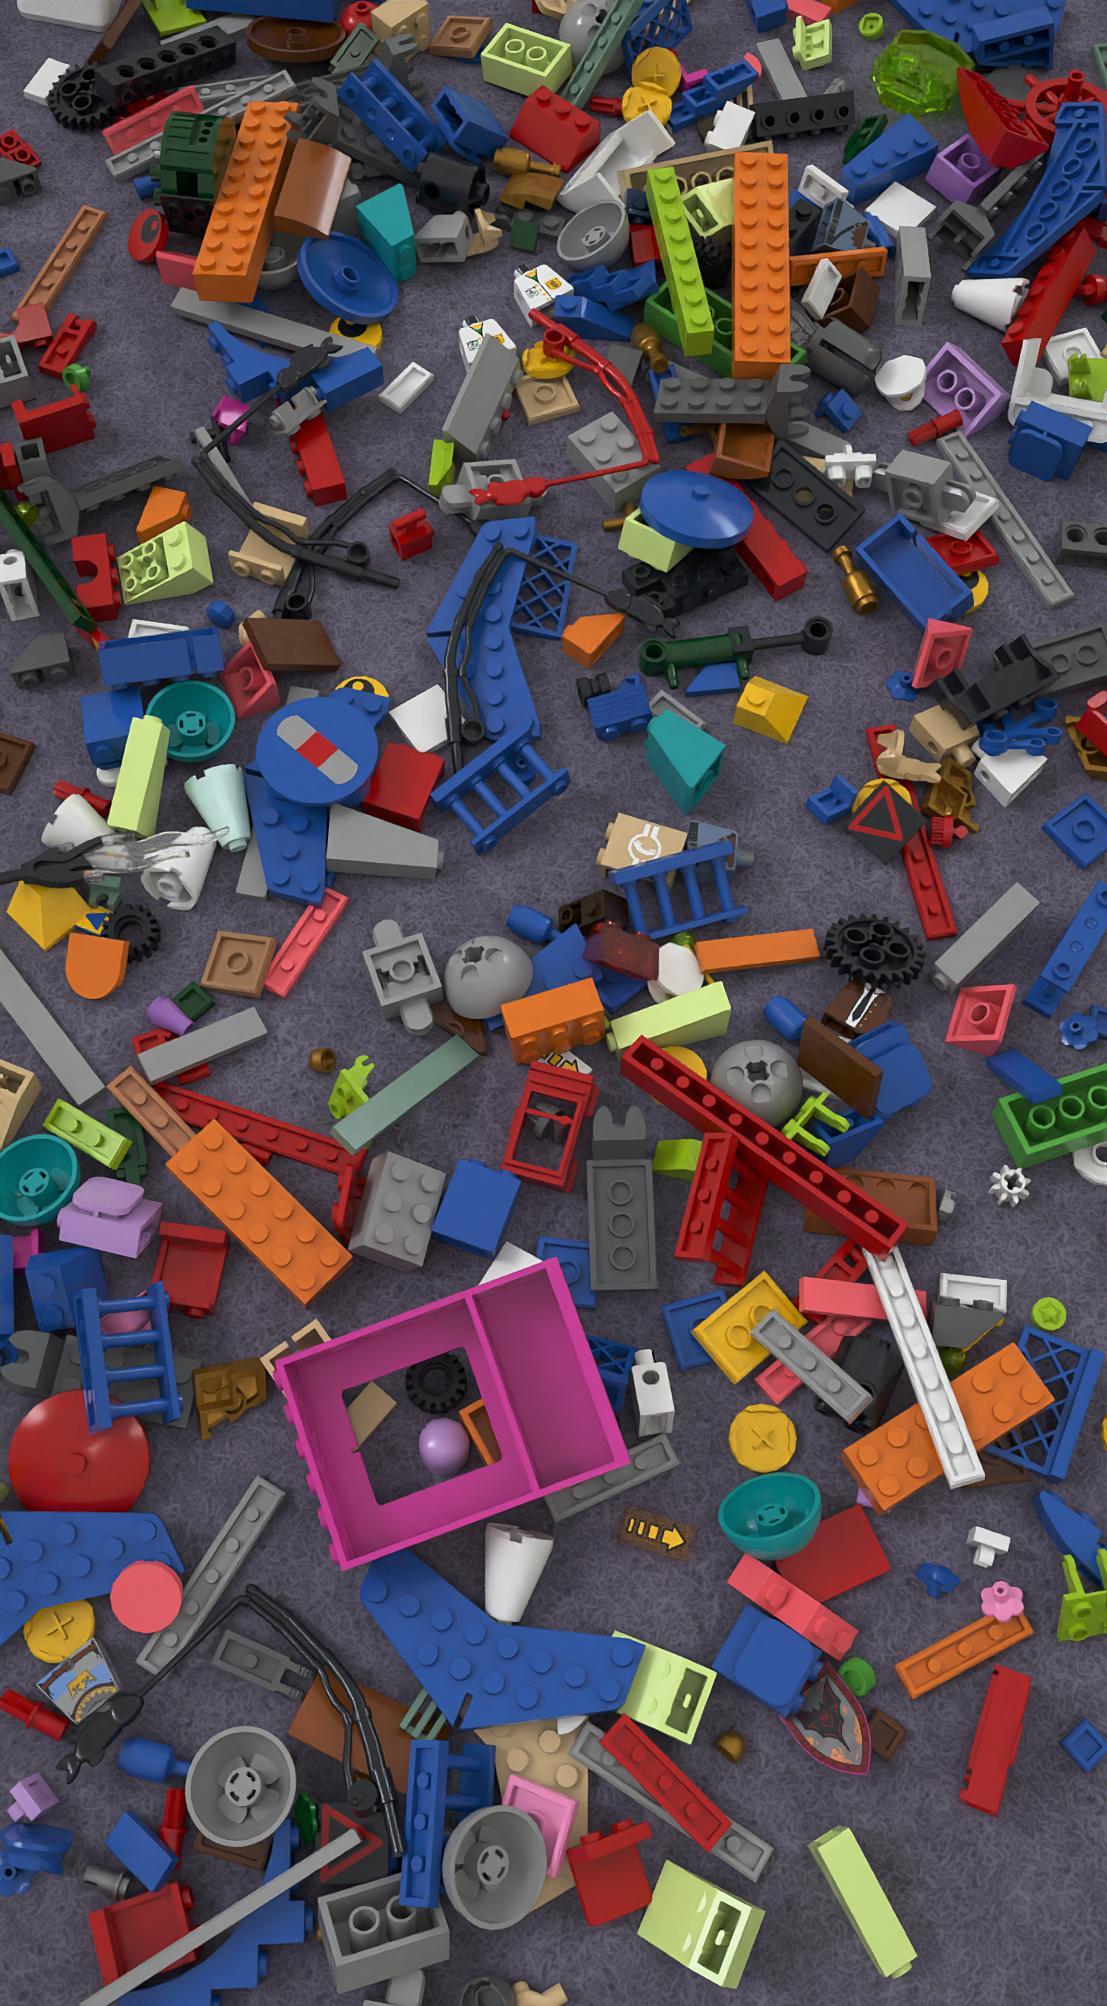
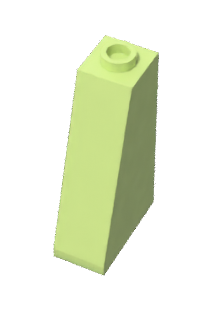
M144 715L143 719L132 718L107 825L124 835L153 841L170 730L162 724L161 719L149 715Z
M722 981L610 1021V1032L606 1034L609 1051H615L617 1060L621 1061V1057L640 1035H643L661 1049L725 1035L731 1006Z
M837 1825L807 1846L878 1972L884 1977L891 1975L893 1979L898 1978L912 1968L910 1961L916 1958L917 1954L850 1828Z

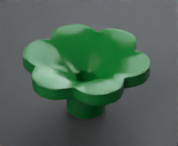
M301 1793L298 1796V1801L294 1804V1812L297 1818L296 1824L301 1827V1836H303L304 1842L309 1844L313 1842L314 1835L318 1831L316 1808L313 1801L309 1800L307 1794Z

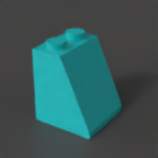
M399 183L356 206L360 241L378 254L395 278L396 283L408 280L417 273L414 232L404 189Z
M665 709L659 717L654 716L647 726L648 738L644 745L646 747L645 759L681 812L688 816L720 775L726 745Z

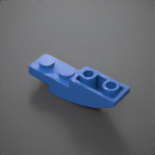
M1041 1490L1035 1493L1031 1498V1502L1038 1518L1063 1555H1072L1076 1569L1102 1591L1105 1590L1096 1561L1097 1549L1105 1548L1107 1550V1545L1100 1544L1099 1546L1096 1544L1103 1531L1095 1527L1096 1522L1087 1514L1080 1511L1075 1513L1065 1506L1066 1501L1058 1494L1049 1490L1047 1492Z

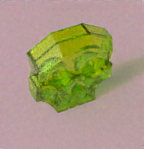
M898 30L892 44L886 46L885 50H882L873 62L871 78L877 84L879 93L878 103L899 111L904 115L909 113L918 121L923 113L936 110L948 112L956 102L957 94L959 93L956 74L958 67L974 71L975 63L960 44L929 30Z

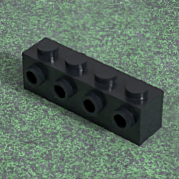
M854 91L749 105V110L755 112L751 137H759V143L770 140L775 141L774 135L783 134L784 139L798 138L799 132L808 131V136L823 134L824 128H832V133L847 131V125L855 124Z

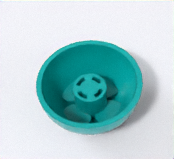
M181 681L171 684L154 696L146 710V715L161 719L162 724L170 730L167 757L182 763H200L214 758L228 745L235 728V712L231 701L224 692L206 682Z
M48 1134L32 1135L15 1141L0 1153V1219L17 1226L33 1227L49 1223L58 1218L61 1208L66 1207L72 1201L73 1193L80 1188L81 1181L78 1158L66 1141Z
M788 1472L768 1473L749 1479L734 1488L722 1501L718 1512V1519L728 1540L741 1552L760 1560H781L801 1551L814 1537L821 1520V1496L815 1483L805 1476Z

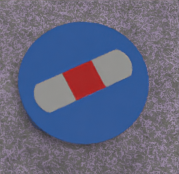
M305 698L279 709L263 726L256 745L258 767L268 785L281 797L305 806H326L331 808L332 804H339L352 808L361 803L369 793L371 786L370 777L374 771L378 756V740L370 721L354 706L334 698Z

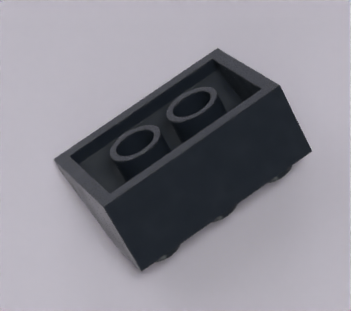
M799 199L789 210V257L813 254L811 250L822 215V210L802 199ZM804 285L790 286V289L798 293Z

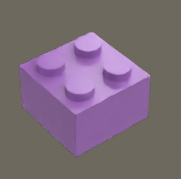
M967 133L936 155L925 180L951 203L958 200L972 205L994 188L1004 166L1000 169L991 166L987 162L988 158L979 151L980 147L974 138Z

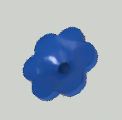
M895 671L892 678L887 680L886 687L891 690L890 695L893 699H903L911 702L915 699L916 694L921 693L923 688L912 686L913 672Z
M1076 1012L1071 1015L1069 1020L1062 1021L1059 1027L1063 1033L1061 1036L1062 1043L1067 1047L1073 1046L1076 1050L1082 1051L1088 1047L1089 1043L1096 1042L1099 1035L1096 1031L1097 1022L1095 1018L1091 1016L1085 1017L1082 1013Z
M922 1563L921 1568L916 1570V1577L924 1581V1584L928 1587L927 1594L933 1598H939L942 1591L953 1592L955 1587L960 1584V1578L952 1574V1571L945 1566Z
M4 1850L0 1851V1894L2 1896H10L14 1892L18 1894L27 1892L31 1886V1878L37 1871L20 1869L7 1864L2 1859ZM9 1869L12 1870V1875H9Z

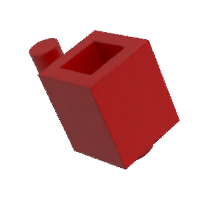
M423 508L399 517L388 525L390 542L402 561L432 549L434 531L428 520L424 521L427 516Z

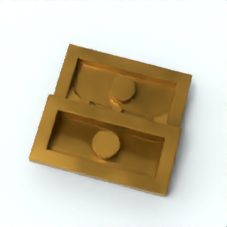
M540 173L514 174L500 194L499 201L521 210L524 209L527 202H530L550 211L562 189L564 180Z

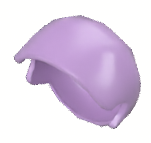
M444 1417L433 1419L426 1424L419 1437V1456L423 1464L431 1472L440 1475L456 1473L467 1462L470 1451V1439L467 1430L459 1421Z

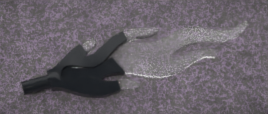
M226 826L205 834L163 832L137 841L135 832L112 833L90 839L75 847L73 842H67L55 846L34 859L21 864L20 869L0 872V885L24 881V884H34L50 888H70L87 883L105 881L103 872L132 873L161 864V862L175 858H188L190 853L187 848L174 846L209 844L227 835L230 829Z

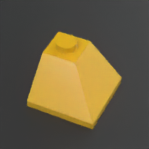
M754 676L747 683L736 706L733 723L787 744L809 696Z
M19 881L6 912L47 952L74 930V925L92 910L73 887L50 888L34 884H24V881Z

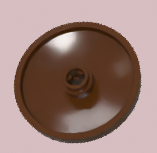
M261 16L247 26L246 41L250 50L267 59L291 63L315 62L336 55L346 41V29L335 19L331 23Z

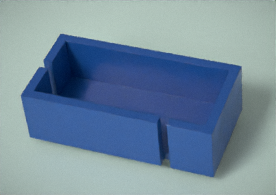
M901 512L855 548L858 562L923 636L928 618L948 622V619L951 618L955 621L974 606L973 592L921 534L917 536L916 529Z
M218 626L100 641L98 647L104 686L111 685L112 689L130 687L129 683L139 681L142 682V685H154L160 683L159 679L169 677L175 682L190 679L189 675L193 673H201L203 678L219 675V671L224 670Z

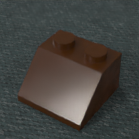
M863 267L843 275L823 319L815 320L811 316L810 328L818 329L821 326L825 329L833 322L830 317H835L858 333L865 332L871 326L880 287Z

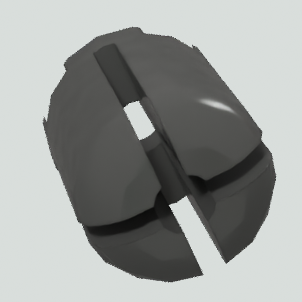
M830 317L833 322L825 329L820 326L809 342L807 349L811 352L808 364L804 362V366L810 368L811 371L819 374L837 387L843 388L848 394H859L868 388L873 380L833 354L834 350H838L876 375L881 367L882 351L874 342L846 326L835 317Z

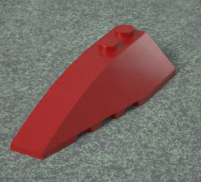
M958 67L956 74L962 110L968 128L980 147L979 151L988 158L987 162L991 166L999 169L1002 166L1012 169L1047 152L1049 145L1029 120L1024 119L1022 122L1019 119L1020 111L1008 106V100L996 93V89L979 73Z

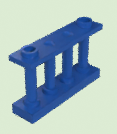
M378 59L371 62L360 79L351 72L336 92L411 174L414 173L419 163L430 152L440 153L448 143L437 122Z
M524 721L430 794L434 805L441 813L447 809H452L475 835L470 843L477 855L483 851L488 852L498 844L501 837L553 796H559L564 793L569 783H571L568 770L565 767L554 773L531 747V743L534 742L531 729ZM517 754H522L545 780L543 784L532 792L507 765L508 761ZM494 772H499L522 799L510 810L501 803L484 783L485 779ZM470 791H476L499 817L486 829L461 802L462 798Z
M721 840L608 871L610 883L614 885L620 884V888L625 891L635 934L624 936L625 941L630 945L635 944L636 948H642L654 944L653 939L720 920H722L723 924L732 923L740 920L741 914L748 913L747 906H734L723 862L726 861L725 855L734 853L732 842ZM706 860L708 865H712L722 906L721 910L707 914L704 911L694 870L697 868L696 863ZM677 868L679 873H683L693 914L692 918L678 922L675 919L665 879L668 876L667 871ZM648 876L650 881L654 882L664 926L649 930L646 928L636 885L639 884L638 879Z
M1100 880L1097 881L1022 1002L1023 1005L1047 1019L1051 1018L1065 993L1068 994L1107 929V884Z
M163 1281L155 1282L147 1288V1296L101 1300L100 1297H97L96 1288L81 1289L73 1296L89 1435L103 1433L111 1429L115 1418L162 1412L163 1424H170L181 1418L183 1398L181 1393L177 1392L167 1311L170 1308L169 1293L164 1291ZM149 1310L151 1330L107 1335L104 1331L101 1332L100 1318H102L103 1314ZM153 1343L156 1364L110 1369L108 1366H105L104 1353L109 1348ZM158 1378L160 1398L119 1404L109 1401L108 1387H110L111 1383Z
M411 1740L404 1840L408 1853L402 1857L399 1905L438 1908L439 1893H446L443 1877H440L442 1852H444L450 1835H443L445 1811H459V1824L465 1817L476 1810L492 1806L496 1745L463 1744L462 1755L449 1754V1741ZM447 1770L461 1771L460 1795L446 1794Z

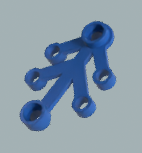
M1051 698L1036 699L1033 713L1016 724L1012 718L1013 709H1008L1009 714L997 721L1001 723L1003 732L995 730L996 722H993L992 719L982 724H977L979 732L983 733V737L979 740V748L989 756H999L1007 752V750H1026V753L1031 756L1043 755L1045 744L1057 745L1061 742L1062 730L1057 727H1031L1039 722H1051L1057 714V701ZM1014 738H1030L1029 740H1013Z

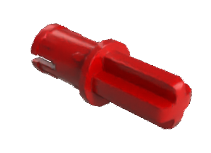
M592 96L589 110L591 112L610 114L612 118H615V116L623 117L621 111L623 100L618 99L617 96H615V99Z
M954 409L952 412L937 419L932 417L929 420L930 422L909 431L908 439L912 446H918L935 437L937 439L941 438L943 433L963 425L962 416L958 409Z
M63 780L55 783L53 787V795L55 797L66 800L72 794H78L102 818H107L112 805L111 800L91 793L89 788L84 787L81 789Z
M7 1689L0 1699V1709L25 1722L26 1729L32 1727L57 1742H60L70 1725L71 1719L43 1706L44 1702L41 1700L35 1703L11 1689Z
M184 1788L168 1789L163 1825L158 1827V1831L161 1832L160 1839L180 1858L174 1869H180L182 1843L184 1833L188 1832V1827H184L187 1809Z

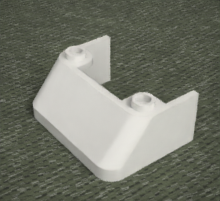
M17 0V7L20 14L26 19L96 32H106L118 14L122 0Z
M651 109L605 137L560 191L556 199L564 208L575 213L603 200H616L625 208L626 206L618 197L620 190L617 171L654 164L653 160L657 155L673 147L675 142Z
M1041 339L1023 340L1008 409L1010 423L1014 425L1020 410L1026 411L1031 401H1034L1093 427L1088 441L1095 443L1107 442V390L1105 391L1102 403L1051 393L1053 386L1051 373L1046 369L1035 367Z

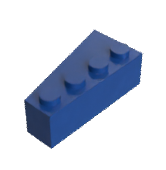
M907 113L841 169L838 183L849 191L846 201L855 207L883 193L895 181L902 184L930 170L938 151V143Z

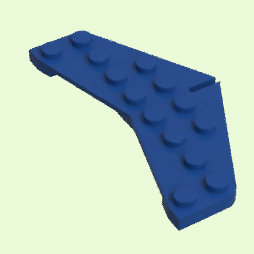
M887 0L946 58L950 54L953 40L957 39L952 59L974 55L972 50V25L1045 6L1054 20L1055 37L1059 30L1066 0Z
M1101 102L1062 103L1054 123L1057 129L1044 176L1025 209L988 251H983L968 268L966 273L969 278L973 280L1015 278L1018 273L1106 199L1107 112Z
M535 516L490 521L481 527L426 631L428 637H437L427 638L426 640L443 668L446 646L454 619L474 580L475 573L480 569L490 554L492 547L497 542L503 543L504 549L514 548L530 555L537 537V520ZM513 555L505 559L493 579V583L489 587L471 633V656L466 666L467 679L480 706L481 720L485 727L484 735L493 743L497 742L522 721L531 729L534 741L542 740L540 719L511 635V622L527 566L526 561ZM466 626L463 627L457 646L455 663L458 670L465 650ZM458 677V692L474 717L472 704L461 679Z
M347 687L338 688L327 697L341 700L357 708L366 716L374 729L381 726L388 716L391 707V698ZM255 758L244 767L245 773L243 775L268 891L275 897L321 908L326 896L328 807L300 805L281 797L265 781Z
M0 1511L13 1541L9 1543L0 1524V1647L42 1608L111 1593L113 1583L125 1567L135 1561L153 1562L156 1560L168 1565L175 1570L177 1575L187 1570L164 1520L158 1514L140 1512Z
M407 1548L374 1559L360 1588V1599L364 1607L453 1728L467 1695L472 1697L459 1729L460 1732L616 1712L626 1702L646 1645L629 1638L498 1624Z

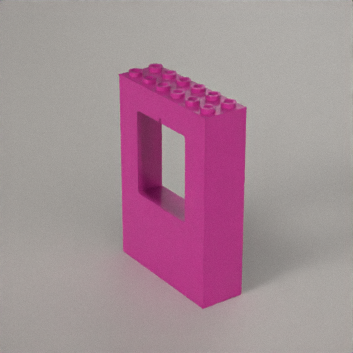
M557 1257L275 1361L277 1370L273 1371L274 1381L278 1390H284L288 1401V1404L284 1405L285 1415L289 1424H295L299 1436L298 1439H295L296 1449L301 1460H307L310 1473L306 1474L307 1483L311 1493L318 1495L322 1507L317 1509L318 1517L324 1530L329 1529L333 1543L329 1544L330 1555L335 1565L340 1564L342 1571L632 1462ZM463 1347L471 1364L502 1454V1459L496 1463L384 1505L378 1504L361 1451L353 1452V1448L359 1445L342 1397L343 1392Z

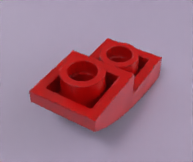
M14 128L0 135V156L2 158L35 168L42 165L41 160L30 145L22 141Z

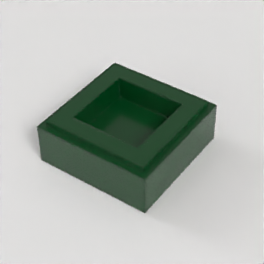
M514 219L509 246L535 252L540 224Z
M194 981L172 999L193 1022H196L215 1005L214 1000Z

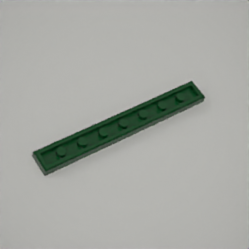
M0 487L1 523L72 625L92 634L98 628L97 623Z

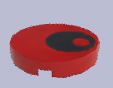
M153 208L146 209L137 217L130 230L128 249L131 257L142 264L152 263L154 261L152 258L156 255V251H163L168 240L169 227L165 223L166 217Z

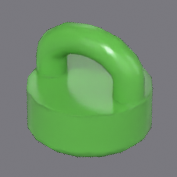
M71 364L64 368L62 375L67 388L72 391L70 385L76 383L79 393L89 387L88 376L91 373V368L89 366L82 368L78 364Z
M858 1657L849 1658L838 1669L839 1677L855 1697L866 1695L876 1684L874 1671L867 1662Z

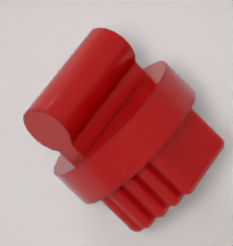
M1098 274L1087 275L1081 285L1077 287L1073 297H1082L1086 306H1096L1100 302H1107V277H1101Z
M953 815L932 817L929 843L940 846L941 849H950L952 837L956 840H962L967 835L968 830L965 826L953 828Z

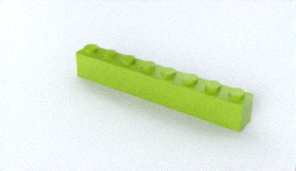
M674 167L647 169L646 198L684 355L688 357L712 354L715 329Z

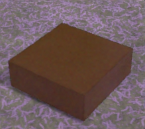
M876 1708L868 1720L871 1750L885 1761L890 1762L908 1730Z

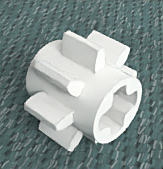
M1004 1165L1000 1171L1001 1175L994 1172L989 1178L996 1184L988 1192L991 1194L995 1193L999 1198L997 1201L998 1205L1005 1201L1010 1202V1205L1015 1207L1019 1202L1018 1197L1025 1200L1030 1193L1024 1187L1031 1180L1025 1179L1021 1173L1022 1168L1009 1170V1167ZM1008 1182L1013 1184L1012 1190L1007 1188Z

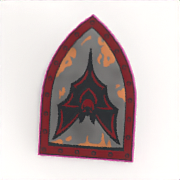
M827 1661L823 1664L813 1683L808 1679L806 1680L800 1691L806 1697L797 1714L794 1715L789 1712L785 1719L781 1716L779 1717L803 1749L821 1764L843 1773L868 1775L871 1762V1736L866 1716L855 1696Z

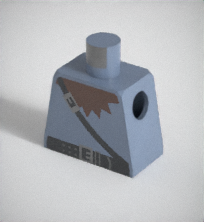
M836 198L824 205L811 253L819 254L875 248L876 244L866 238L870 225L869 221L841 198Z
M691 820L687 850L721 840L732 842L734 853L725 855L726 861H723L728 882H733L735 867L753 868L754 850L737 849L738 833L736 831ZM707 860L696 863L697 868L694 870L697 883H716L712 865H708Z

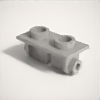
M313 386L309 388L304 387L290 398L296 407L295 409L286 401L271 412L270 423L274 427H279L274 434H286L287 436L294 434L301 428L299 424L303 420H311L321 413L320 407L327 403V401L321 400L318 402L316 389Z

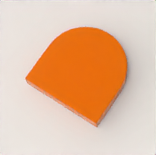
M70 932L65 970L71 988L78 995L88 999L108 997L117 987L121 986L124 980L130 941Z

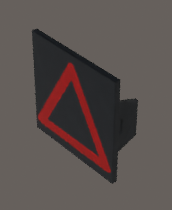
M883 780L847 819L843 826L886 866L927 820Z
M316 1802L318 1831L315 1835V1852L352 1828H358L364 1841L314 1872V1884H365L388 1877L389 1840L381 1809H377L370 1817L359 1818L352 1813L348 1802Z

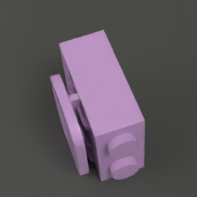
M92 1177L73 1193L72 1201L66 1207L61 1208L57 1218V1226L60 1227L59 1240L136 1259L159 1232L163 1203L143 1199L144 1189L138 1185L106 1177Z

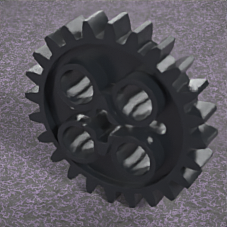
M97 60L90 66L85 61L81 68L75 64L74 71L66 69L67 75H59L60 82L52 83L54 89L49 90L51 97L48 98V102L50 104L49 108L58 124L62 123L64 128L70 126L73 132L78 127L81 133L85 131L86 127H89L93 132L96 125L103 129L104 122L107 121L112 124V117L119 116V110L127 109L126 106L114 110L95 93L94 69L107 65L106 61L100 66Z
M860 913L859 919L849 914L848 920L839 918L838 924L832 923L831 929L827 931L823 950L826 951L825 959L831 960L830 967H839L838 975L848 974L849 982L855 979L860 980L859 984L861 987L866 983H870L873 990H876L878 985H882L886 991H889L890 984L900 989L902 983L909 986L912 979L917 980L925 962L926 952L922 951L923 943L917 942L918 935H908L909 927L901 929L899 928V921L891 924L888 923L889 919L887 916L882 920H878L876 914H872L871 918H867L863 913Z

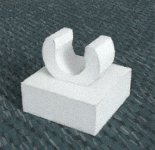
M978 1526L970 1529L966 1543L977 1547L973 1564L985 1568L992 1566L995 1554L1001 1555L1008 1552L1011 1538Z

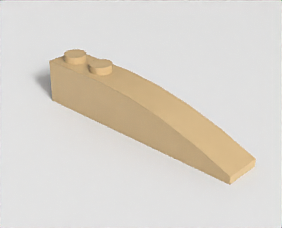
M772 140L617 171L621 201L624 203V195L627 188L646 192L647 169L674 167L681 197L698 186L732 178L735 152L774 153Z

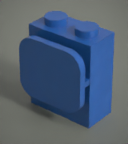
M445 85L431 104L432 110L439 119L437 121L438 127L451 147L466 159L478 164L483 163L485 156L494 159L496 148L502 149L509 140L487 104Z
M1031 401L1027 410L1021 409L1015 420L1014 425L1018 428L1013 429L1007 442L1011 445L1008 452V461L1012 467L1043 481L1052 479L1053 475L1068 481L1082 455L1093 427Z
M139 685L80 697L85 745L93 766L96 765V767L102 770L121 767L132 718L143 719L144 715H146L147 709Z
M888 1021L848 1042L849 1045L884 1071L875 1110L883 1121L894 1117L895 1112L903 1107H912L922 1101V1097L931 1093V1078L921 1053L916 1047L912 1046L902 1023Z
M472 1158L468 1159V1161L459 1159L432 1226V1239L494 1261L514 1213L516 1202L521 1192V1180L517 1179V1175L510 1171L500 1169L497 1172L486 1168L487 1165L479 1160Z
M747 1604L710 1670L717 1672L719 1677L785 1719L789 1712L796 1715L806 1696L800 1691L806 1680L808 1679L813 1683L823 1666V1663L818 1660L822 1651L811 1645L806 1638L775 1619L769 1618Z

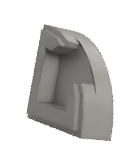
M948 1189L943 1190L937 1206V1220L944 1222L951 1216L955 1206L954 1200L957 1197L955 1192Z

